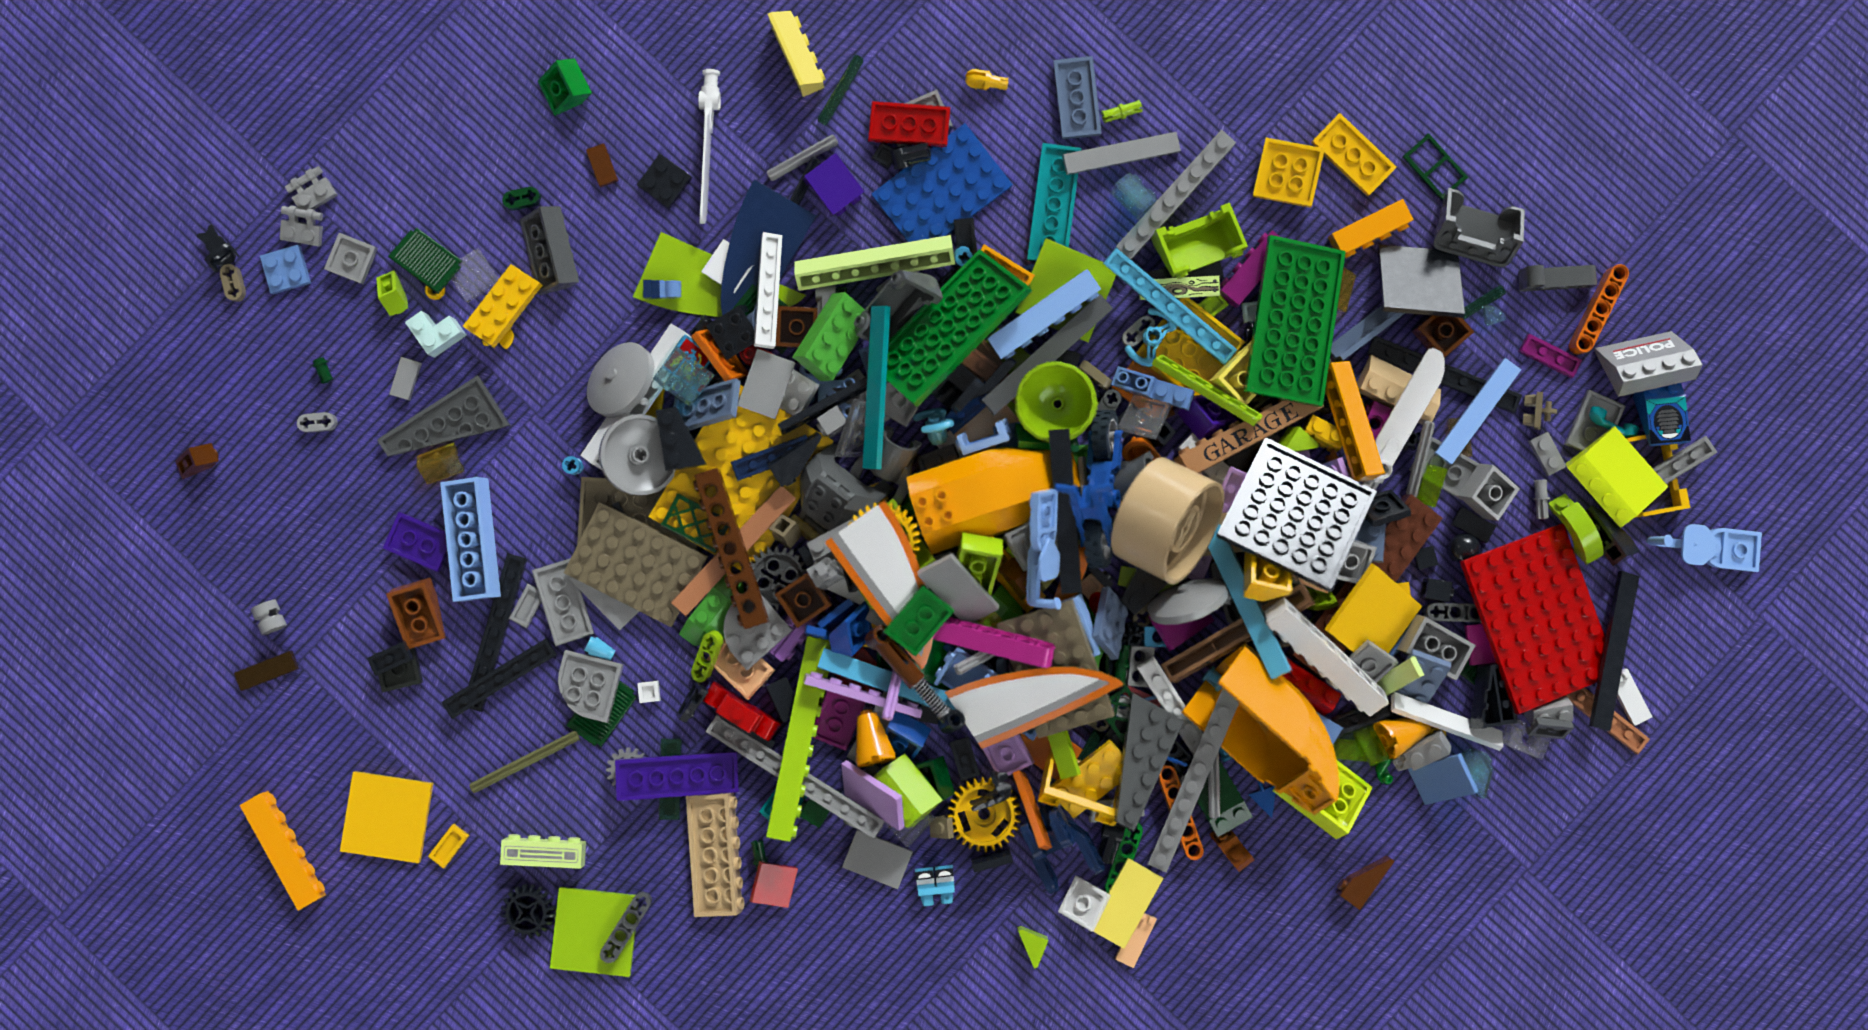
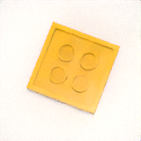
M1266 138L1252 197L1311 208L1325 148Z

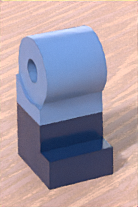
M643 280V298L646 300L681 298V281Z

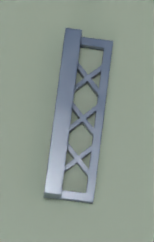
M1380 306L1332 343L1331 356L1336 362H1342L1405 313L1382 311V306Z

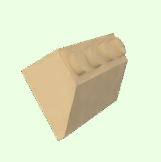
M1371 354L1357 381V386L1360 394L1393 409L1412 375ZM1437 388L1419 419V424L1423 425L1424 421H1433L1440 407L1441 389Z

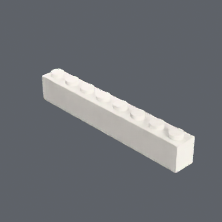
M673 324L669 325L650 353L654 361V375L647 393L626 414L614 418L606 417L582 452L581 456L601 469L599 446L603 435L616 421L630 415H645L672 376L671 373L662 368V365L684 335L694 340L690 335Z
M1284 597L1264 611L1267 619L1265 623L1268 628L1278 632L1282 641L1290 643L1298 655L1302 654L1310 666L1314 665L1323 678L1327 677L1335 689L1339 688L1348 701L1352 700L1360 712L1364 711L1370 717L1389 704L1385 691Z

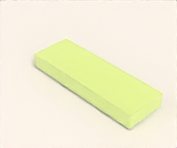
M1412 657L1391 669L1377 684L1385 691L1386 696H1389L1424 676V673L1416 657Z

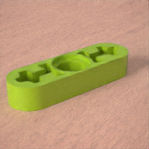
M712 630L703 636L691 669L692 678L699 683L710 678L723 644V637L716 630ZM704 652L710 655V661L704 658Z

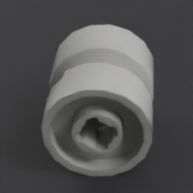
M276 599L266 601L250 609L254 619L259 621L257 626L262 636L287 626L283 615L279 614L280 608Z

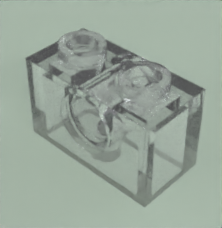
M1518 720V723L1505 725L1503 745L1543 760L1551 738L1529 736L1528 741L1523 743L1522 738L1527 733V723Z

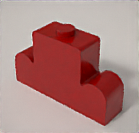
M716 681L712 682L708 689V694L703 699L705 703L716 708V713L748 733L755 732L767 741L773 739L782 724L779 720Z

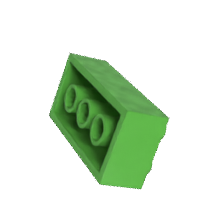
M846 292L832 293L796 350L793 358L819 381H833L860 338L856 335L854 321L864 309Z

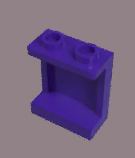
M837 153L803 177L806 185H810L827 208L830 217L834 215L839 217L847 211L845 207L848 204L855 205L862 199L860 195L864 193L862 187Z

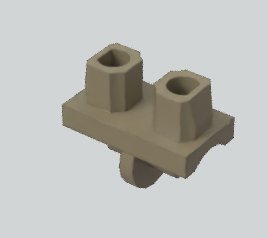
M1537 392V395H1525L1524 407L1536 408L1535 414L1523 415V425L1534 427V430H1541L1542 414H1545L1544 421L1548 422L1551 421V414H1557V409H1552V401H1546L1545 408H1542L1543 392Z

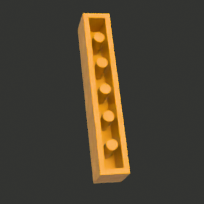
M1350 361L1331 362L1328 368L1325 391L1352 479L1357 482L1373 480L1385 474Z
M269 791L262 792L239 806L296 909L299 911L326 896L324 892L325 887L321 881H318L315 876L314 867L305 858L304 849L295 840L296 835L285 822L286 817L282 811H279L274 795L269 793Z

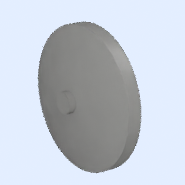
M633 342L622 343L609 350L598 361L590 375L587 385V399L590 407L600 415L608 418L618 417L632 410L643 399L653 379L654 361L650 352Z
M642 414L624 417L613 423L601 439L599 446L600 466L607 480L618 490L631 495H648L660 491L674 478L676 470L665 471L657 418Z
M1194 579L1179 583L1160 592L1149 602L1147 608L1151 620L1156 623L1166 625L1180 624L1199 619L1214 612L1226 602L1229 594L1226 584L1219 579Z

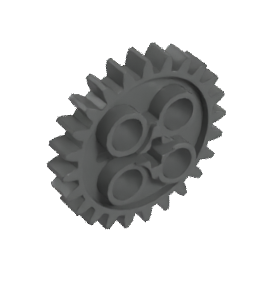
M775 545L774 551L767 547V552L764 553L760 549L759 553L761 556L753 555L755 561L751 562L757 582L762 577L768 579L765 586L758 585L762 596L771 606L774 605L775 610L778 611L781 603L775 596V590L778 587L785 588L786 585L779 580L774 582L773 578L761 572V569L767 570L774 576L779 574L783 581L791 584L803 576V573L807 572V568H801L805 562L804 560L798 561L800 558L799 554L793 556L794 551L792 549L786 553L785 546L779 551L777 545ZM771 560L778 562L777 567L774 569L768 568V563ZM788 570H794L795 575L792 578L788 579L785 577V573Z

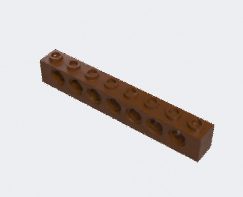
M716 467L695 474L696 480L693 481L696 492H700L702 499L699 500L702 511L707 513L708 518L705 521L708 530H712L714 534L712 543L715 550H719L721 557H718L721 569L725 568L727 574L724 579L727 588L731 587L733 593L730 596L732 604L739 611V615H737L740 627L744 626V630L768 623L770 620L721 471ZM714 486L716 494L713 497H708L707 489ZM717 505H720L723 509L720 516H714L713 509ZM726 524L729 527V532L722 536L719 533V528ZM732 543L735 546V552L728 555L725 548L728 544ZM734 563H739L742 567L741 572L738 574L732 572L731 568ZM741 582H745L748 585V590L743 594L738 591V585ZM747 601H751L754 604V610L751 613L746 612L744 609Z

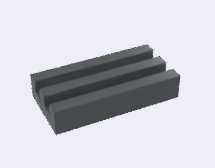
M1535 718V722H1532L1530 724L1531 727H1527L1526 731L1528 736L1564 739L1574 729L1572 721Z

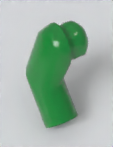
M1383 755L1375 770L1378 780L1388 785L1393 781V777L1388 771V766L1392 759H1387Z

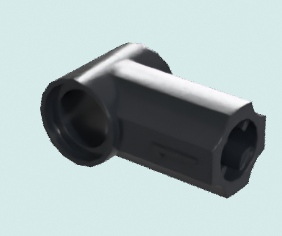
M928 142L890 149L895 170L931 160V150Z
M1118 824L1114 826L1103 825L1098 853L1104 863L1113 864L1118 845L1121 844L1124 836V826Z

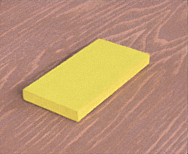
M1127 858L1108 892L1111 897L1094 932L1125 949L1164 878Z

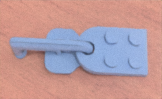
M1055 489L1032 492L1029 501L1031 507V517L1029 519L1031 545L1028 550L1026 599L1027 603L1032 607L1059 610L1061 608L1059 598L1056 597L1053 600L1040 598V581L1056 578L1060 569V553L1055 545L1058 492Z
M1690 524L1684 528L1682 539H1673L1670 535L1653 536L1647 539V543L1652 546L1681 549V557L1687 564L1704 565L1707 563L1715 568L1759 572L1762 532L1728 528L1709 530L1705 525Z

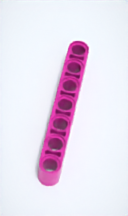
M949 617L933 636L934 640L1043 668L1052 666L1054 644Z

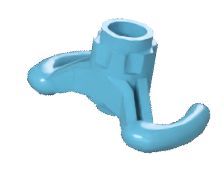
M1149 308L1148 314L1167 320V324L1160 327L1150 326L1143 332L1142 339L1147 347V357H1140L1130 345L1125 347L1126 353L1134 362L1146 367L1153 366L1152 362L1156 358V349L1164 336L1177 329V326L1156 308ZM1154 334L1156 339L1153 341L1149 340V335Z
M942 407L925 410L913 416V420L916 422L928 418L925 421V426L921 427V432L927 433L932 445L945 443L948 438L947 428L954 425L952 418L945 419L947 411Z

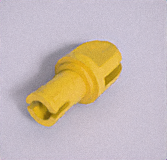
M971 69L965 75V82L971 88L987 91L989 87L1007 90L1009 78L994 76L987 70Z

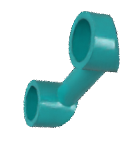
M1597 406L1591 407L1589 417L1596 425L1608 430L1615 426L1624 437L1638 435L1640 430L1638 426L1625 423L1621 428L1605 419L1607 410Z

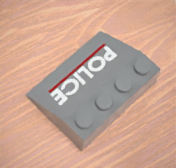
M1672 331L1594 349L1618 397L1695 380L1703 365L1695 350Z

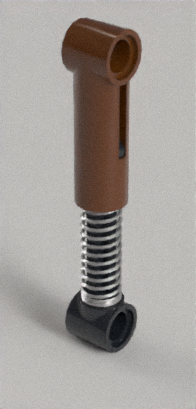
M878 625L870 630L865 636L867 646L870 649L876 650L909 689H916L917 695L920 694L922 700H925L924 703L927 702V706L929 705V708H932L931 711H935L934 714L938 718L940 731L945 734H951L961 729L965 724L963 713L947 707V704L942 702L943 699H940L938 693L935 694L933 688H930L931 685H928V682L925 683L926 680H923L925 675L901 647L884 633V629L887 626Z

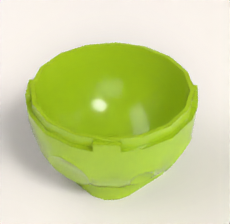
M1059 361L1046 362L1030 370L1021 380L1015 398V410L1024 429L1035 438L1050 443L1049 430L1070 428L1071 440L1080 436L1095 418L1098 407L1096 392L1088 376L1076 366ZM1057 400L1061 401L1062 403L1061 407L1056 408L1054 406V403Z

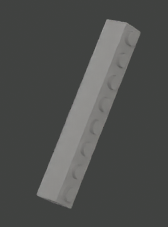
M1221 129L1115 248L1132 260L1148 243L1155 230L1161 228L1230 152L1236 142Z

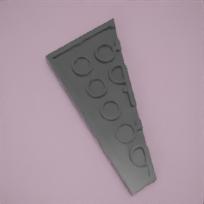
M477 375L378 438L377 441L386 455L391 457L511 425L480 376Z
M1130 693V708L1127 713L1128 724L1124 737L1121 761L1122 772L1119 777L1120 788L1116 801L1114 821L1134 831L1184 720L1135 693Z

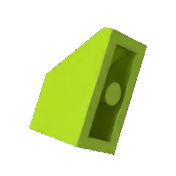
M393 270L377 277L378 299L390 316L401 314L408 309L407 296L396 271Z

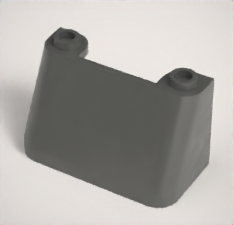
M1448 188L1444 195L1434 235V247L1444 252L1497 267L1509 265L1524 242L1525 209L1510 206L1504 208L1500 215L1492 214L1462 205L1464 194L1458 190Z
M904 270L894 272L890 280L871 303L856 317L854 321L856 335L869 341L871 306H890V340L911 319L923 303L928 306L931 302L937 305L943 299L937 279L929 274Z

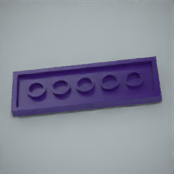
M736 751L615 759L616 801L739 792Z

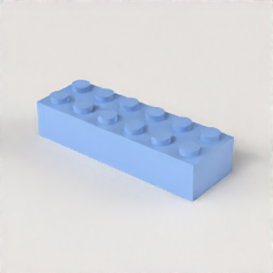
M1086 269L986 340L1000 359L1004 358L1007 360L1016 354L1014 351L1019 346L1025 348L1033 342L1031 340L1032 337L1035 335L1040 337L1049 331V325L1053 323L1055 326L1065 320L1064 315L1070 312V314H1073L1082 308V302L1085 300L1090 302L1098 297L1099 294L1097 292L1101 288L1089 270Z
M473 477L440 482L453 602L501 597L488 478Z

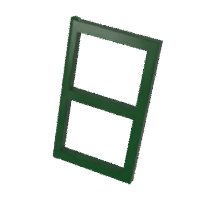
M1429 133L1402 156L1440 200L1444 199L1445 193L1442 194L1427 176L1445 160L1462 177L1450 188L1455 189L1464 180L1468 179V176ZM1429 140L1442 154L1443 158L1424 174L1409 155L1425 141Z

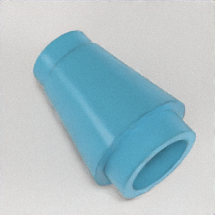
M591 636L584 651L588 652V655L611 661L616 650L612 649V647L598 637L594 638Z

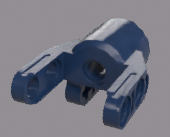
M1060 804L1057 808L1046 805L1039 809L1053 847L1051 849L1044 850L1038 848L1028 817L1025 818L1026 824L1021 825V833L1032 853V862L1046 890L1050 894L1059 891L1058 878L1047 855L1062 848L1070 847L1075 842H1077L1092 871L1096 874L1105 871L1104 863L1089 833L1073 820H1067Z

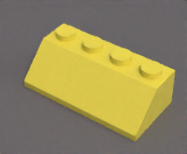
M791 11L768 13L772 30L802 96L805 97L823 89V81L826 80L822 70H818L815 65L818 61L814 52H809L807 46L810 43L806 34L802 35L799 30L802 26L798 16L794 17Z

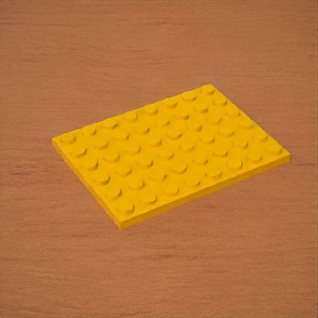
M740 385L739 398L744 387ZM738 406L736 418L701 428L694 441L707 465L676 470L674 478L666 486L648 517L661 524L677 494L700 504L699 500L702 498L700 492H696L693 481L696 480L694 475L718 467L740 529L780 484L770 469L737 481L731 461L805 434L808 438L816 433L817 430L804 424L782 435L778 428V423L790 418L792 415L779 408L776 418L773 419ZM818 432L822 438L808 462L818 452L832 445L834 441ZM800 475L795 478L796 482L788 487L786 485L783 486L796 498L782 513L786 517H789L801 497ZM714 486L707 489L708 497H713L716 494ZM681 499L676 504L678 512L690 508L689 504ZM720 505L714 507L713 512L721 515L723 509ZM700 509L694 510L697 521L708 518L706 512ZM691 511L679 514L683 526L694 522ZM677 516L670 517L666 523L674 528L680 527ZM706 522L698 524L701 535L713 532L708 530ZM725 524L720 526L719 530L723 529ZM696 525L684 528L686 534L694 538L699 537ZM769 528L747 550L751 562L755 561L753 555L761 556L759 553L760 549L766 553L767 547L770 548L775 541ZM714 535L703 538L705 544L714 547L712 543ZM700 546L701 548H703V549H705L706 551L712 553L713 555L716 554V553H714V552H712V551H710V550H708V549H706V548ZM735 563L733 565L739 570L742 569L739 563Z

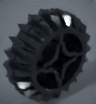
M524 884L522 889L517 886L515 892L510 891L508 893L509 897L504 898L503 901L507 905H502L501 909L506 912L501 914V918L507 919L503 922V925L509 924L508 932L514 929L515 937L520 933L522 939H525L527 934L530 939H533L535 935L540 937L542 931L547 932L549 930L548 926L553 924L550 918H554L556 914L551 911L556 906L550 905L554 898L547 899L546 896L549 895V891L541 893L543 890L542 886L537 890L535 884H532L530 888L527 884ZM530 896L535 898L536 900L534 902H528L525 899L523 900L521 897ZM515 904L517 905L516 908H517L518 911H519V915H518L517 918L515 917V914H514V905H515ZM540 904L543 909L542 919L540 918L541 915L538 913V907ZM534 905V907L531 909L530 914H527L525 917H523L527 909L531 908ZM526 920L532 924L534 923L536 926H525L521 922Z

